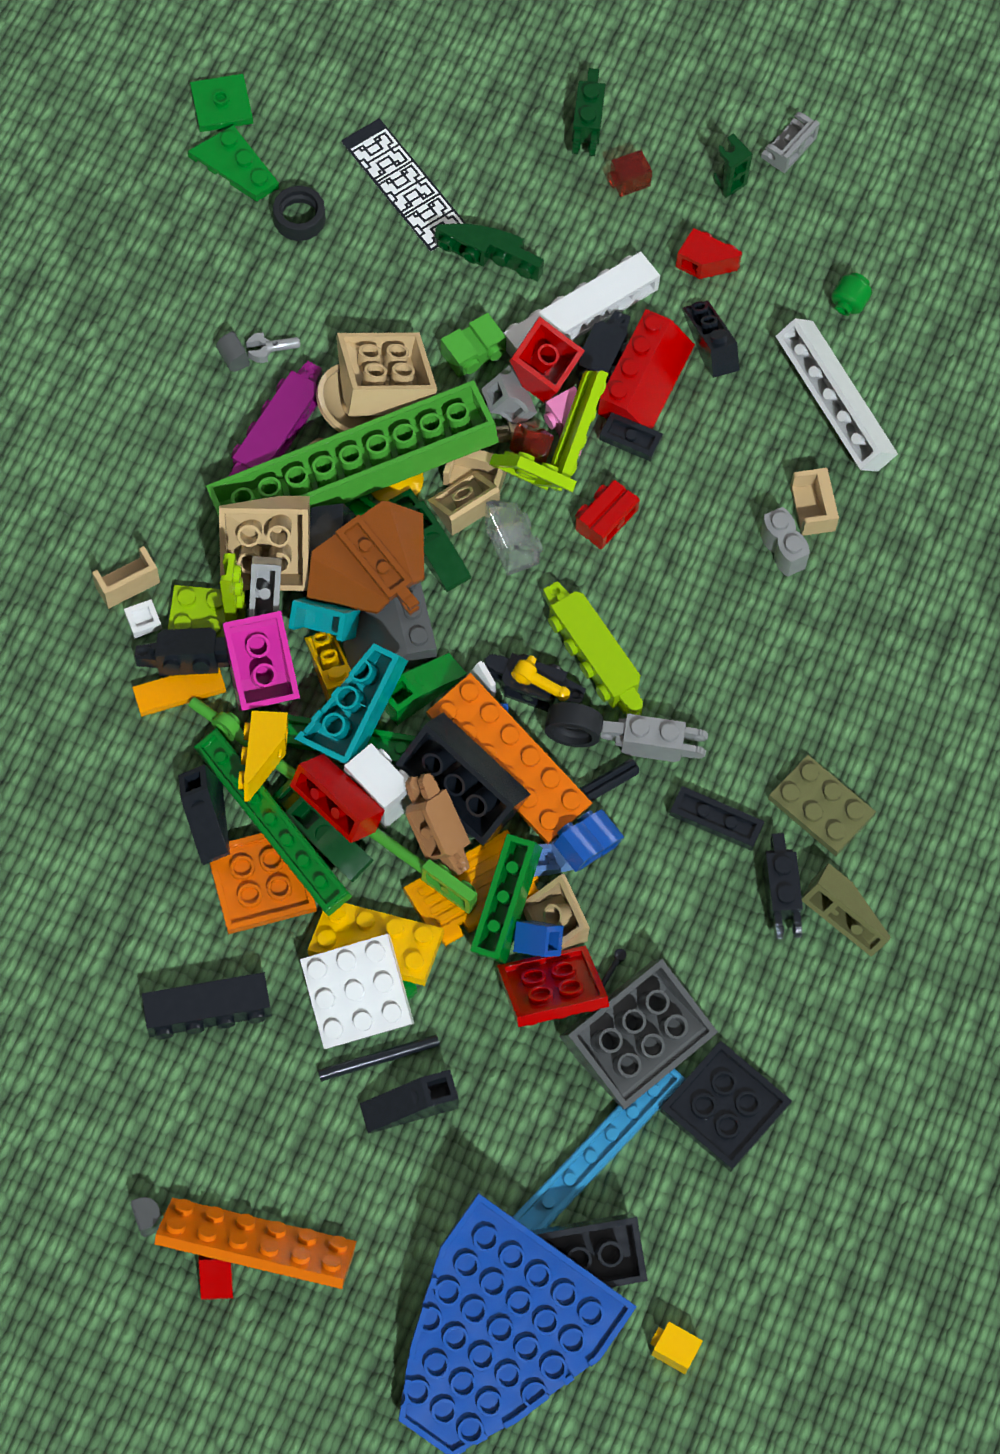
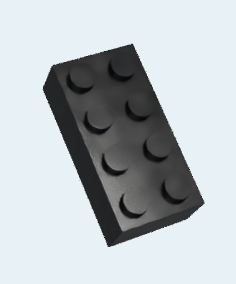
M441 713L424 725L396 763L409 777L418 776L419 778L421 774L429 773L433 775L439 789L447 790L465 830L482 846L500 834L531 795L444 713Z
M633 1213L531 1230L609 1287L648 1281L638 1219Z

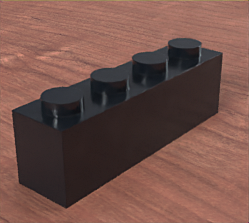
M265 972L142 993L149 1038L155 1037L160 1040L171 1038L174 1036V1033L186 1031L187 1034L201 1033L207 1027L217 1026L219 1029L233 1027L236 1022L260 1023L265 1021L266 1017L272 1016Z

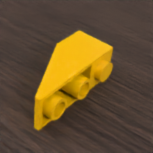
M319 632L304 639L326 701H328L332 697L333 691L338 686L340 687L349 676L351 669L335 635Z
M252 711L251 721L245 722L244 740H248V747L242 746L241 765H245V771H239L238 789H244V802L251 800L286 755L288 738L287 712Z

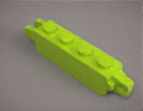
M558 581L544 588L543 596L550 608L548 622L552 630L562 635L565 640L566 650L571 656L575 655L578 658L580 669L584 676L594 681L596 692L603 702L607 701L612 709L619 706L623 714H626V717L627 714L641 716L643 701L638 693L641 675L585 595L580 592L569 594Z

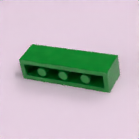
M510 834L506 835L470 949L472 953L497 962L507 963L514 941L513 934L516 929V921L521 919L543 849L536 842Z

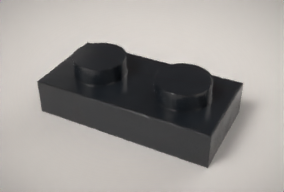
M611 412L600 433L599 440L651 462L662 441L663 433Z

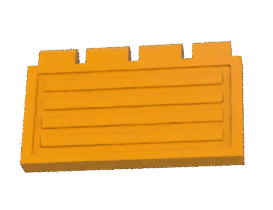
M508 830L498 834L484 846L480 844L466 852L470 868L462 874L454 876L460 881L465 880L469 882L476 890L477 906L470 914L423 882L421 878L403 887L405 895L421 921L425 924L443 928L442 943L444 946L464 936L460 928L461 925L465 927L468 933L477 929L506 835L510 834ZM533 877L527 899L539 891L535 885L538 883V877Z

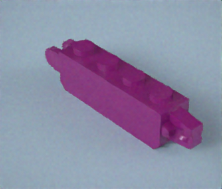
M307 361L297 373L291 370L286 379L282 378L276 387V394L272 400L268 399L265 402L260 418L257 422L253 421L246 432L247 437L243 443H238L235 446L231 455L233 468L229 476L285 455L317 407L316 391L322 376L321 367Z

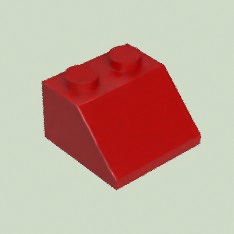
M539 316L509 361L522 387L543 403H546L559 391L585 350Z

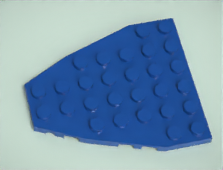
M477 1193L440 1245L409 1347L398 1420L443 1453L461 1454L472 1445H478L487 1440L490 1435L519 1422L547 1401L550 1395L562 1386L568 1385L574 1380V1377L586 1368L592 1367L600 1361L637 1306L480 1193Z

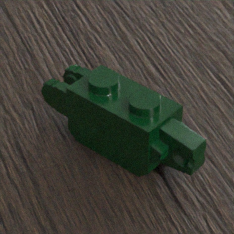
M589 68L587 81H579L572 132V154H578L581 143H588L589 156H595L596 145H599L606 86L605 83H598L599 69Z

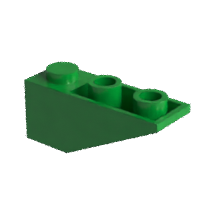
M450 653L409 670L401 675L384 710L398 726L464 679L467 673Z

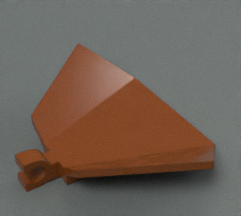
M381 501L363 515L356 516L335 531V535L312 550L307 599L378 614L391 600L397 597L409 615L419 610L418 605L420 602L408 588L424 581L423 513L389 501Z

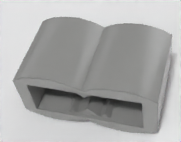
M783 507L764 514L760 530L761 539L764 545L774 553V560L778 569L787 577L804 570L810 554L809 545L803 535L796 531L792 515Z

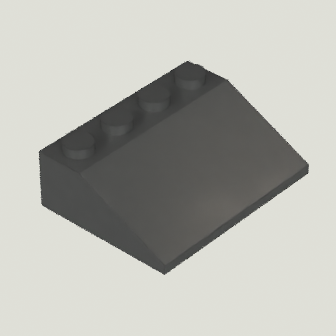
M421 582L408 588L420 602L418 605L419 610L412 615L406 612L397 597L391 600L378 614L360 611L356 638L342 642L345 658L351 670L373 643L408 660L405 669L421 666L437 658V647Z
M658 959L651 961L608 996L609 1007L588 1012L559 1037L577 1061L618 1105L625 1110L716 1035L718 1031L664 960Z

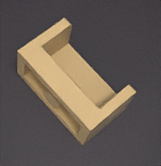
M479 450L446 463L443 471V485L451 486L473 471H477L498 486L501 491L506 472L489 465L493 453Z
M820 468L794 472L790 487L801 534L805 536L836 531L839 516L828 469Z
M144 546L139 548V559L101 577L98 570L92 572L95 587L108 609L160 583L158 569Z

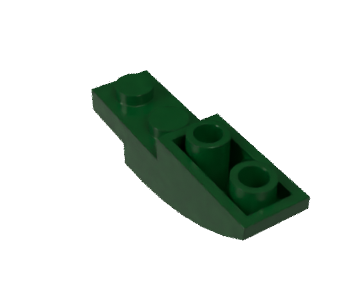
M441 224L435 229V244L444 251L454 252L462 256L469 263H476L484 267L488 259H491L496 265L510 268L521 277L530 278L537 282L543 274L544 259L524 250L525 239L496 228L474 224Z
M411 489L388 500L397 505L423 513L424 563L446 592L471 579V575L454 545L424 501L420 502Z
M289 779L272 797L301 833L348 879L354 882L374 860L356 842L350 843L290 787L292 780Z

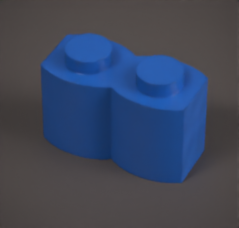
M603 809L595 813L590 810L577 820V824L573 825L569 822L557 832L559 837L553 844L575 872L612 851L624 839L623 834Z

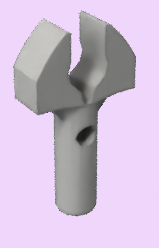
M263 332L253 334L246 341L247 348L261 347L260 350L248 351V358L257 363L268 362V356L271 352L296 349L301 344L298 337L270 341L264 338Z

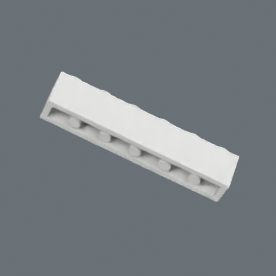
M641 251L634 256L629 255L625 257L617 266L610 270L605 269L601 271L595 279L588 283L583 282L579 284L568 295L557 297L546 308L535 310L527 319L519 324L514 323L510 325L504 332V335L507 337V353L511 357L513 356L539 316L570 340L577 339L592 330L595 323L607 321L615 311L622 312L657 291L660 274Z
M797 318L791 321L776 335V338L859 469L879 471L898 455L897 451L815 323L810 320Z

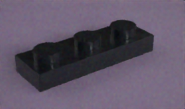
M684 786L681 787L669 816L751 851L765 822Z

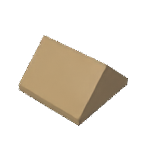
M473 471L428 499V502L453 536L500 506V490L498 486L480 473Z
M565 874L559 875L526 900L523 912L527 921L534 920L564 926L561 951L588 941L590 927Z

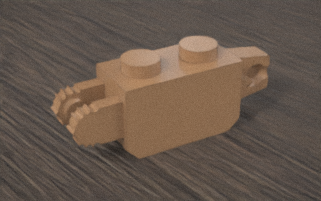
M430 773L421 774L419 778L418 776L408 777L405 787L412 803L406 807L405 815L425 858L430 860L440 859L453 876L462 874L470 868L464 848L470 844V840L447 790H440L437 782L434 781L435 778Z

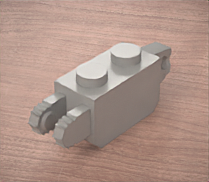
M627 714L626 719H619L618 722L603 721L601 738L615 741L616 746L622 747L621 752L629 756L677 762L680 761L681 757L695 759L705 757L706 750L704 748L683 744L684 740L706 741L708 733L701 729L686 727V722Z

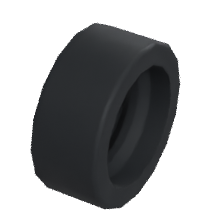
M301 185L291 186L282 190L275 198L273 204V217L276 229L287 239L295 241L309 240L317 236L323 229L326 220L324 200L320 194L310 187ZM304 203L313 207L316 214L312 220L296 224L284 219L283 211L292 204Z
M572 702L553 704L548 708L545 734L553 741L566 746H594L600 740L603 717L592 707Z

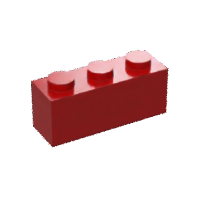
M325 754L300 763L290 784L292 789L350 843L375 833L385 812L376 801Z

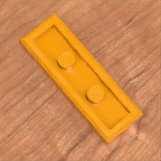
M220 668L218 673L174 675L132 687L141 717L187 704L194 697L201 700L226 692Z

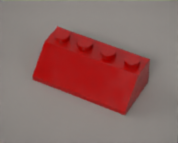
M645 309L606 385L604 393L600 397L598 415L608 419L611 412L648 428H654L695 346L671 319Z

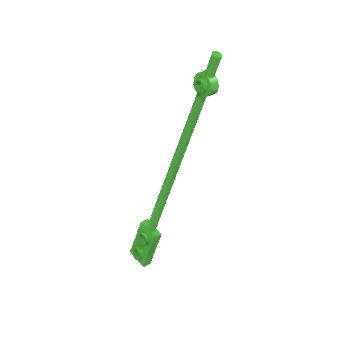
M197 697L192 698L188 705L190 708L210 721L214 729L217 728L227 740H236L244 747H248V740H244V731L240 727L241 721L236 715L231 712L217 713ZM283 759L275 768L291 780L297 770ZM377 828L375 833L368 835L421 873V880L466 913L470 914L477 906L475 888L465 880L460 881L455 878L445 865L441 863L436 864L430 859L427 862L423 861L379 828Z

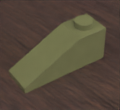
M828 863L811 880L802 897V902L872 957L890 940V935L853 882Z

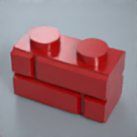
M612 480L608 486L601 485L594 494L593 498L595 500L589 506L587 504L582 505L575 515V518H577L576 531L586 539H589L599 549H603L639 509V498L631 491L626 490L616 480Z

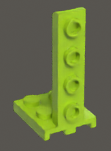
M585 371L583 373L551 464L542 463L540 465L534 462V456L524 452L515 454L505 451L504 454H493L489 465L544 490H548L550 487L555 491L565 489L573 492L577 481L571 479V476L577 469L578 456L586 444V434L590 423L596 416L599 398L606 389L608 373L605 371Z
M225 553L223 556L225 575L220 577L221 589L174 585L168 629L212 628L216 631L217 637H224L222 623L246 618L247 605L244 603L245 591H243V578H241L242 567L237 565L234 553Z

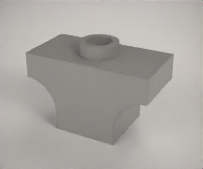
M511 364L481 389L490 413L501 415L511 424L527 422L537 413L529 392L522 387Z

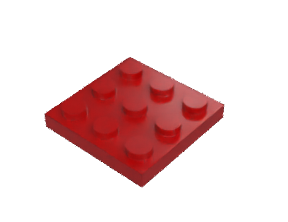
M586 945L562 950L561 956H536L497 965L498 976L518 1027L532 1026L544 1021L563 1019L571 1015L594 1012L598 1009L609 1007L608 995Z

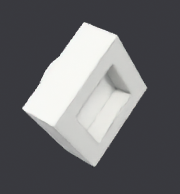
M152 599L124 609L134 639L162 629Z

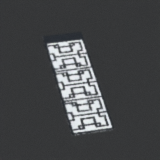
M381 119L375 120L341 140L342 144L429 251L439 247L435 244V229L438 225L466 224Z

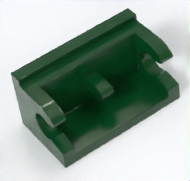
M734 133L727 137L729 143L728 151H725L721 145L718 148L719 155L725 161L722 166L724 170L723 179L720 178V175L714 173V182L723 191L722 195L725 198L747 185L753 155Z

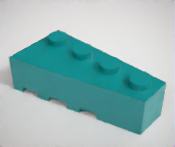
M373 643L349 672L346 680L333 691L332 697L321 710L314 714L311 718L312 721L294 739L344 764L348 763L366 748L408 660Z

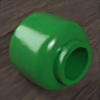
M858 273L843 275L831 294V300L835 304L836 311L845 316L861 313L872 295L870 282L866 277Z

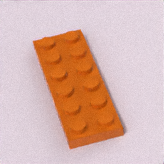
M471 673L426 711V715L431 720L441 713L447 715L531 794L517 812L547 845L558 836L557 832L569 822L573 823L592 806L589 798Z
M172 1197L157 1230L154 1244L342 1289L355 1253L357 1241L349 1240L342 1236L316 1232L308 1228L303 1229L286 1225L279 1221L253 1217L250 1214L223 1210L216 1206L202 1205L187 1199Z

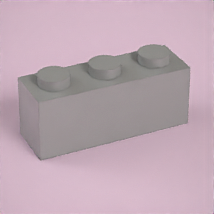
M252 556L249 617L279 611L282 558Z

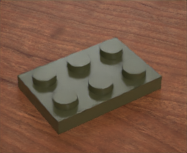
M809 755L775 788L768 800L834 856H837L876 813L875 810Z

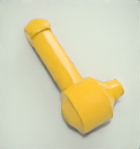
M529 655L526 660H519L511 672L512 677L517 682L525 685L532 683L556 696L560 701H566L570 697V690L568 688L562 687L537 673L535 666L537 659L534 656Z

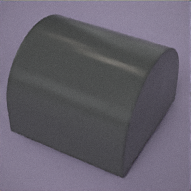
M230 332L219 339L216 348L230 371L236 372L250 366L247 353L235 332Z
M147 1197L132 1200L130 1205L141 1236L147 1237L156 1233L162 1221V1215L157 1203Z

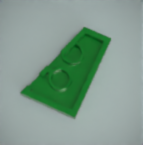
M234 125L188 150V157L195 162H201L213 174L221 175L230 181L231 186L256 202L279 189V182Z

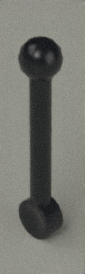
M617 949L615 951V959L601 980L604 987L619 962H623L626 959V951L624 949Z

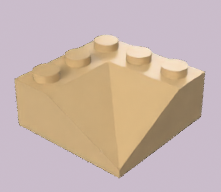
M420 332L337 333L336 340L342 394L348 416L386 415L436 395V383Z
M275 496L219 506L220 577L225 575L223 565L224 554L234 553L237 565L242 567L243 590H250L252 556L282 558L280 591L308 590L310 496Z

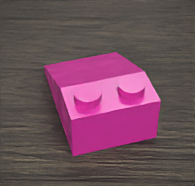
M281 611L222 623L239 711L300 698Z

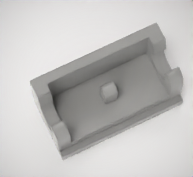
M801 112L795 114V118L792 119L786 129L772 144H768L765 147L766 150L761 153L762 159L784 174L817 139L820 122L812 120Z

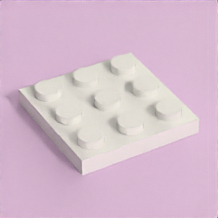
M390 934L300 959L324 1049L414 1024Z

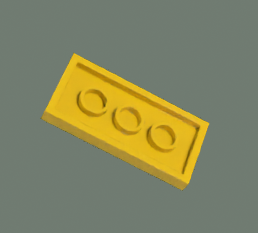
M344 903L330 916L324 911L322 912L308 947V955H317L374 937L390 934L402 980L425 986L441 944L444 930L441 927Z

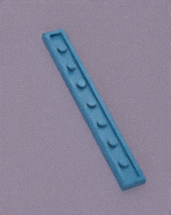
M674 1068L625 1110L618 1105L522 1206L513 1218L530 1230L548 1228L654 1116L686 1078Z

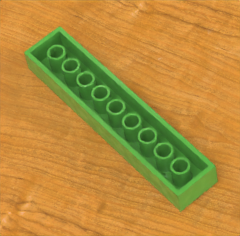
M472 380L206 485L218 519L219 506L275 496H310L311 513V507L348 503L499 443L496 425L475 381Z

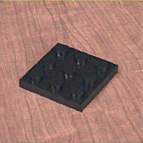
M720 1040L661 1106L660 1112L732 1172L790 1106L792 1100Z

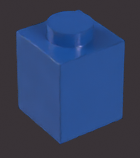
M534 920L516 921V929L513 934V952L540 957L561 956L564 926Z

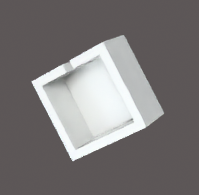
M371 743L344 765V773L385 810L379 824L386 829L406 812V807L412 803L405 787V782L409 776L402 769L398 771L391 764L390 756L381 748L377 750Z

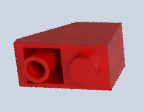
M693 228L678 251L676 268L698 279L737 271L740 267L742 252L731 244H725L713 238L707 232H701Z

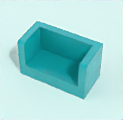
M307 597L295 599L292 601L289 629L296 630L304 627L336 635V640L343 642L356 638L360 610L309 600Z

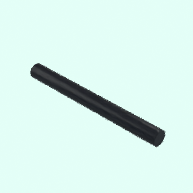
M437 1034L317 1071L322 1082L440 1046Z

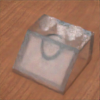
M490 500L486 502L485 529L507 576L538 565L543 548L538 536L533 537L529 529L531 528V522L527 513H522L517 503Z

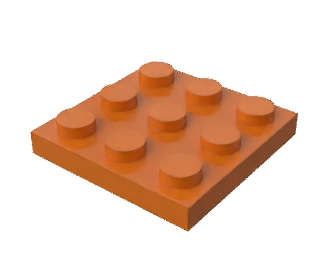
M262 833L229 841L230 855L209 863L228 934L317 911L314 898Z

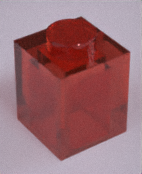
M642 150L611 160L608 180L612 188L616 187L620 197L651 186L652 169Z
M517 422L509 449L515 454L519 452L530 454L535 457L534 461L546 463L554 436L544 428Z

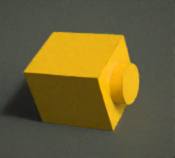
M668 1322L665 1329L658 1327L650 1342L655 1347L651 1356L686 1374L703 1340Z

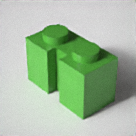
M486 313L470 322L469 327L461 331L459 328L441 339V354L460 378L465 374L476 372L481 365L490 360L495 361L499 359L506 351L507 337L489 313Z

